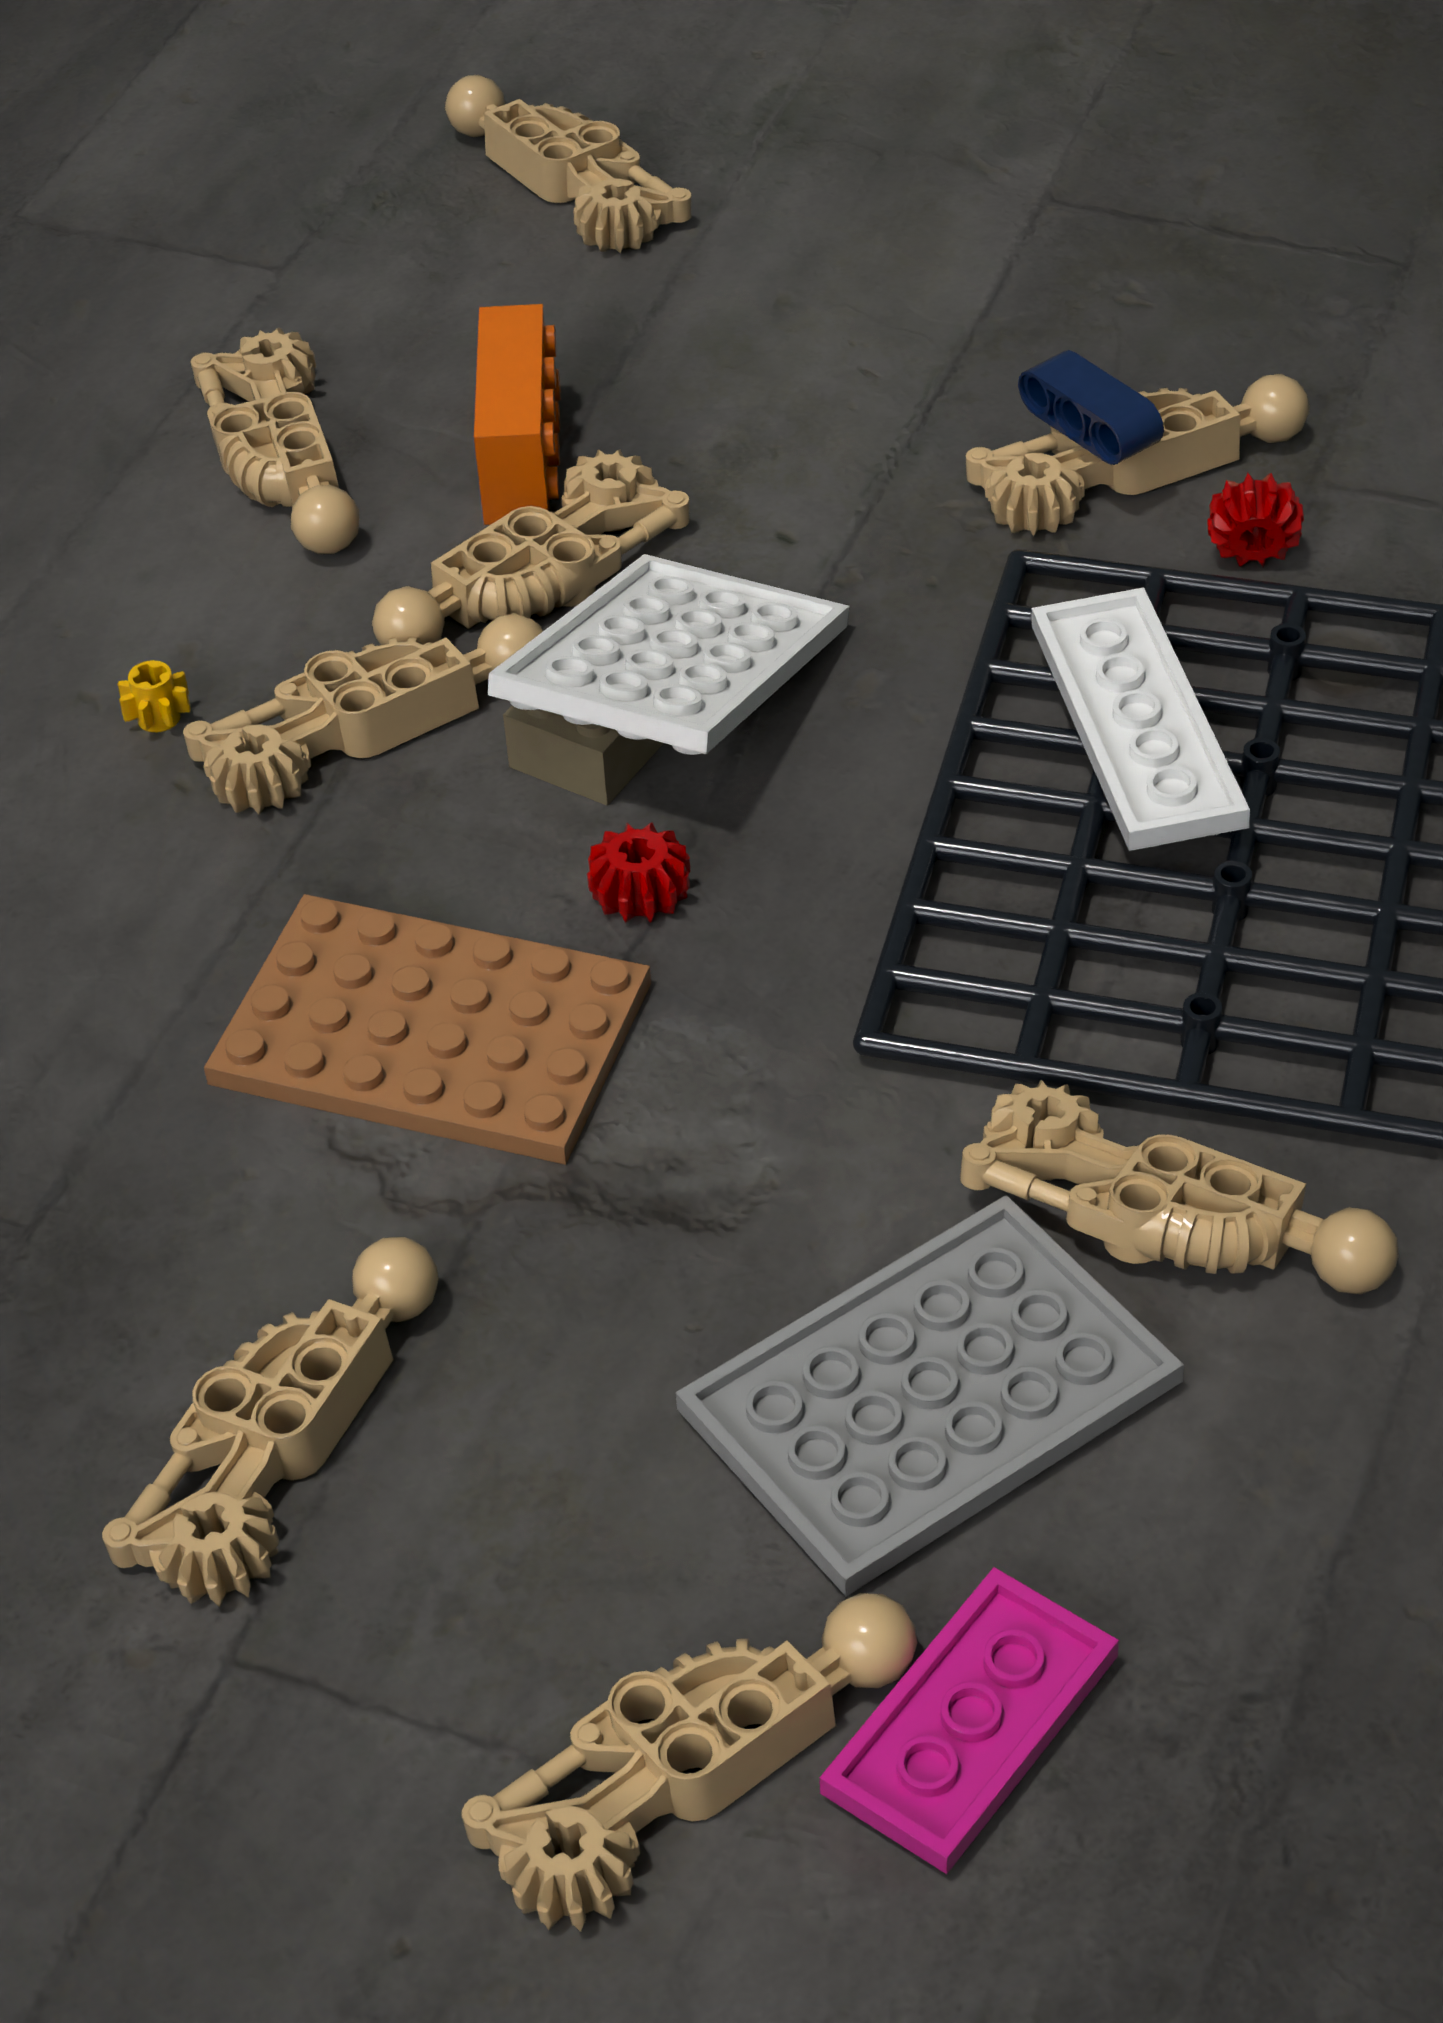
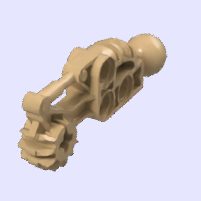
M480 75L462 77L450 88L445 103V111L452 126L459 133L470 137L485 136L486 156L540 198L553 203H565L575 200L574 224L577 228V234L583 237L585 245H598L601 252L607 249H616L621 253L623 248L628 247L637 250L640 249L642 242L653 240L654 230L660 224L682 223L691 218V192L685 188H672L659 177H653L641 168L640 154L620 139V131L616 125L606 121L589 120L579 112L572 113L570 109L563 106L556 108L552 104L544 103L542 106L534 107L533 105H527L521 99L506 104L503 93L496 83Z
M277 328L272 333H264L260 330L259 335L253 338H240V349L235 354L200 353L191 359V367L195 383L201 389L205 402L209 404L210 408L207 411L212 435L222 468L229 474L232 482L246 496L258 501L262 505L273 507L277 504H282L283 507H292L291 530L304 548L317 554H335L348 547L358 534L359 509L349 494L339 489L333 459L312 402L305 395L315 390L314 380L316 374L314 368H316L313 351H310L309 343L302 341L299 332L284 334L281 328ZM223 387L249 402L237 405L225 403Z
M1283 374L1266 375L1259 378L1247 388L1241 404L1234 407L1216 390L1203 395L1199 393L1192 395L1188 389L1179 388L1178 391H1169L1168 388L1158 389V392L1154 393L1141 391L1138 393L1150 400L1161 415L1164 426L1163 438L1158 443L1118 464L1110 465L1051 427L1050 434L1024 443L1018 441L992 451L985 447L970 449L966 453V476L969 483L981 485L985 489V497L991 502V510L995 515L996 523L1009 525L1011 533L1030 530L1034 536L1038 530L1044 529L1056 533L1058 524L1066 525L1073 523L1074 513L1079 510V501L1085 496L1084 489L1104 484L1118 493L1137 495L1239 460L1240 436L1250 433L1252 436L1267 443L1288 441L1302 430L1308 417L1310 405L1307 395L1297 380ZM1052 451L1055 455L1050 456L1043 453Z
M621 449L617 450L614 454H604L601 450H597L594 458L579 456L576 466L567 469L561 509L555 513L534 506L520 507L513 510L431 562L433 588L428 592L410 586L389 591L375 607L372 626L376 639L380 645L388 644V640L397 638V642H407L408 638H420L424 645L428 642L435 643L441 640L445 623L444 618L450 616L469 629L479 622L493 621L498 616L516 613L530 619L533 614L545 616L552 612L554 607L577 606L596 591V585L621 569V555L641 542H648L667 528L681 529L686 527L689 523V496L682 491H670L664 487H659L657 480L652 476V468L642 465L640 456L623 457ZM633 527L618 538L613 535H601L605 531L614 532Z
M514 613L498 616L490 622L481 632L477 649L464 655L447 638L435 643L428 642L424 645L420 638H408L407 642H397V638L388 640V644L380 646L366 645L362 647L361 652L356 654L353 651L343 652L339 650L319 653L309 659L305 664L303 673L285 680L275 687L274 699L247 711L240 710L211 724L206 721H195L188 724L184 728L183 734L189 756L194 761L204 762L205 774L211 781L213 792L217 795L219 803L231 804L235 813L252 807L259 815L264 807L271 805L283 809L284 798L301 796V784L308 780L307 771L311 767L310 758L328 750H342L348 756L355 758L376 756L479 709L475 685L489 679V673L541 634L543 630L532 619ZM279 715L284 719V721L275 725H259Z
M1041 1080L1036 1088L1015 1084L1011 1094L997 1095L995 1106L991 1112V1121L987 1123V1126H984L983 1140L981 1143H973L966 1146L962 1152L960 1180L965 1187L972 1190H984L992 1186L1026 1200L1032 1198L1067 1212L1066 1220L1071 1228L1103 1240L1105 1249L1111 1256L1132 1264L1147 1263L1153 1260L1162 1262L1164 1258L1174 1260V1266L1187 1269L1189 1265L1206 1267V1273L1216 1274L1219 1268H1227L1230 1273H1243L1247 1268V1264L1252 1266L1263 1265L1274 1270L1288 1248L1292 1247L1310 1254L1312 1265L1319 1277L1336 1291L1361 1295L1377 1289L1391 1277L1399 1257L1397 1237L1388 1223L1371 1210L1348 1207L1332 1213L1326 1219L1303 1212L1302 1206L1306 1183L1178 1136L1155 1135L1147 1138L1139 1146L1130 1147L1104 1139L1103 1129L1098 1124L1099 1114L1090 1109L1089 1097L1083 1095L1071 1096L1068 1085L1054 1089L1047 1087ZM1066 1179L1079 1185L1074 1186L1068 1191L1042 1180Z
M406 1237L382 1238L372 1243L358 1256L353 1270V1293L357 1300L352 1307L328 1299L320 1311H313L310 1318H297L293 1312L284 1315L283 1324L276 1327L272 1324H266L259 1329L257 1333L258 1340L254 1343L245 1342L240 1345L234 1354V1360L227 1361L223 1366L206 1372L197 1380L192 1391L193 1403L170 1436V1444L174 1454L153 1484H148L126 1516L110 1521L102 1532V1539L114 1565L120 1568H129L137 1564L144 1567L154 1566L160 1581L168 1583L171 1589L179 1588L181 1594L191 1604L208 1593L210 1600L219 1607L226 1592L235 1589L249 1598L250 1578H270V1568L272 1566L270 1557L279 1553L277 1547L279 1545V1538L275 1526L271 1525L274 1513L272 1506L265 1499V1496L273 1484L280 1479H304L314 1474L325 1463L393 1361L385 1329L390 1322L407 1321L418 1316L433 1302L438 1285L437 1265L425 1247ZM221 1464L204 1488L165 1509L171 1501V1493L186 1472H196Z
M859 1593L840 1602L829 1614L821 1638L822 1648L807 1659L787 1640L775 1649L769 1646L761 1651L750 1646L749 1639H737L736 1647L721 1648L717 1641L706 1645L705 1654L692 1658L684 1653L673 1661V1669L670 1671L660 1667L654 1672H633L621 1678L612 1687L606 1702L583 1717L572 1727L570 1732L572 1744L537 1770L530 1769L493 1797L478 1795L469 1799L462 1809V1819L467 1838L474 1847L491 1849L495 1855L499 1856L500 1876L502 1880L511 1885L515 1904L522 1910L523 1914L538 1911L540 1922L544 1923L548 1930L563 1916H569L572 1925L581 1932L586 1921L585 1914L593 1910L611 1919L615 1908L613 1896L631 1895V1887L633 1885L631 1868L635 1867L634 1862L637 1860V1856L640 1855L636 1832L655 1818L669 1813L674 1814L679 1819L701 1821L724 1810L836 1726L832 1696L843 1687L851 1684L854 1687L881 1688L900 1679L911 1665L917 1646L915 1626L904 1607L884 1594ZM655 1719L649 1723L638 1724L642 1720ZM752 1724H761V1725H762V1726H760V1727H758V1728H753V1729H744V1728H743V1727H745V1726H747V1725H752ZM579 1767L588 1771L616 1772L583 1797L534 1805L549 1794L548 1790ZM689 1768H703L696 1773H681Z

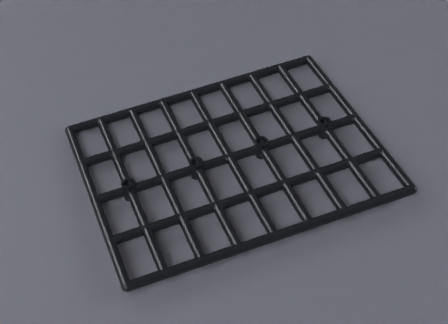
M1020 549L1012 551L1008 555L853 1038L855 1051L864 1056L1037 1084L1042 1080L1049 1086L1061 1087L1068 1085L1069 1089L1443 1149V1122L1365 1110L1373 1065L1443 1075V1049L1378 1039L1386 996L1443 1004V978L1391 970L1398 929L1443 936V910L1403 904L1410 865L1443 870V845L1415 841L1421 803L1443 806V781L1426 779L1432 743L1443 744V720L1436 719L1443 685V604ZM1026 573L1135 588L1144 587L1158 618L1166 592L1285 607L1282 622L1271 630L1270 638L1162 624L1173 649L1268 662L1267 671L1269 678L1264 696L1191 686L1204 712L1259 719L1255 738L1244 745L1243 753L1222 750L1233 775L1241 777L1240 786L1250 808L1249 828L1211 835L1231 839L1226 862L1216 867L1214 876L1094 859L1104 820L1116 822L1094 769L1087 793L963 776L974 740L1087 755L1077 730L981 717L992 682L1060 692L1049 666L999 660L1009 627L1033 630L1032 608L1034 607L1016 605ZM1308 610L1429 626L1424 657L1421 659L1305 643L1306 633L1304 626ZM1303 666L1419 682L1413 716L1291 700L1288 697L1292 680L1301 676ZM1282 723L1407 739L1402 774L1394 775L1280 759L1278 741ZM1277 782L1397 799L1390 837L1262 819L1261 816L1265 799L1275 792ZM955 799L1080 817L1069 855L945 837L944 834ZM1255 843L1385 861L1378 900L1252 882L1250 865ZM936 860L1063 879L1052 919L925 900V894ZM1087 883L1212 901L1213 919L1207 942L1077 923ZM1249 907L1368 924L1373 925L1366 965L1359 966L1234 947L1232 945L1237 923L1248 915ZM916 923L1045 943L1034 985L904 965ZM1070 947L1201 967L1196 992L1185 999L1183 1008L1059 989ZM1226 971L1360 991L1353 1034L1223 1015L1220 998ZM895 990L1025 1009L1026 1013L1015 1053L883 1033ZM1052 1014L1181 1034V1045L1183 1048L1176 1078H1163L1040 1058ZM1219 1040L1347 1060L1339 1106L1201 1084L1207 1056L1217 1050Z

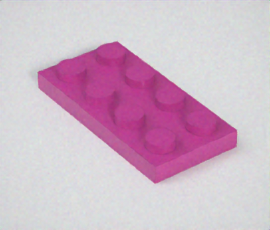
M993 1567L819 1777L820 1794L940 1871L948 1874L1118 1657L1119 1640Z

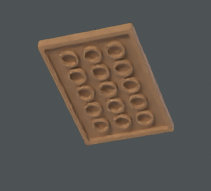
M304 894L204 1066L207 1084L566 1165L651 985L650 966Z

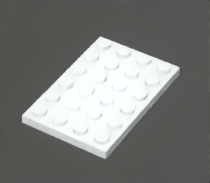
M644 554L489 673L488 695L508 700L512 706L518 709H541L563 715L566 721L573 724H596L617 730L621 736L628 739L641 740L648 738L670 744L673 749L680 753L690 755L707 754L847 627L849 606Z

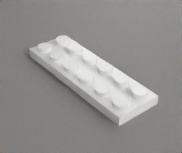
M1144 587L1032 608V628L1128 850L1155 847L1249 828L1250 808Z

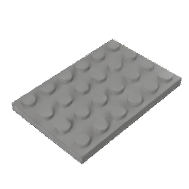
M1005 1195L675 1393L677 1410L847 1597L1183 1382L1184 1364L1017 1204Z

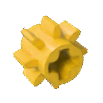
M156 660L141 662L129 671L128 680L118 681L117 683L123 720L127 722L137 719L138 725L145 731L154 733L167 731L179 722L180 713L190 712L191 710L185 673L182 671L172 674L170 667L164 662Z

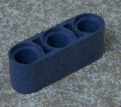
M1063 351L1022 372L1019 376V393L1023 403L1031 413L1110 465H1115L1158 443L1163 438V420L1159 411L1150 400L1073 351Z

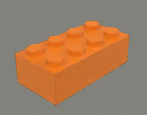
M543 304L479 307L474 443L484 525H491L520 507L534 506L549 511L550 500L559 499L560 497L558 466H560L558 433H560L559 369L555 368L554 357H557L555 325H545Z

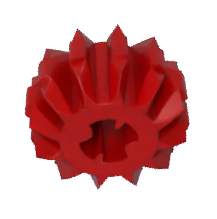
M1247 472L1244 482L1239 484L1226 480L1222 493L1212 495V501L1209 505L1210 518L1207 519L1208 535L1211 536V543L1216 544L1221 558L1235 556L1240 567L1249 560H1257L1264 567L1267 558L1274 557L1285 560L1288 548L1299 546L1304 511L1303 505L1300 504V498L1295 496V491L1292 489L1290 482L1277 484L1272 473L1262 480H1254Z
M653 822L643 829H634L627 823L624 832L619 834L605 831L603 841L600 844L591 846L588 858V888L592 892V898L601 905L604 915L619 912L625 923L629 922L634 916H644L651 923L655 912L674 914L677 901L687 899V890L690 887V857L686 853V846L679 844V841H677L674 830L658 833Z

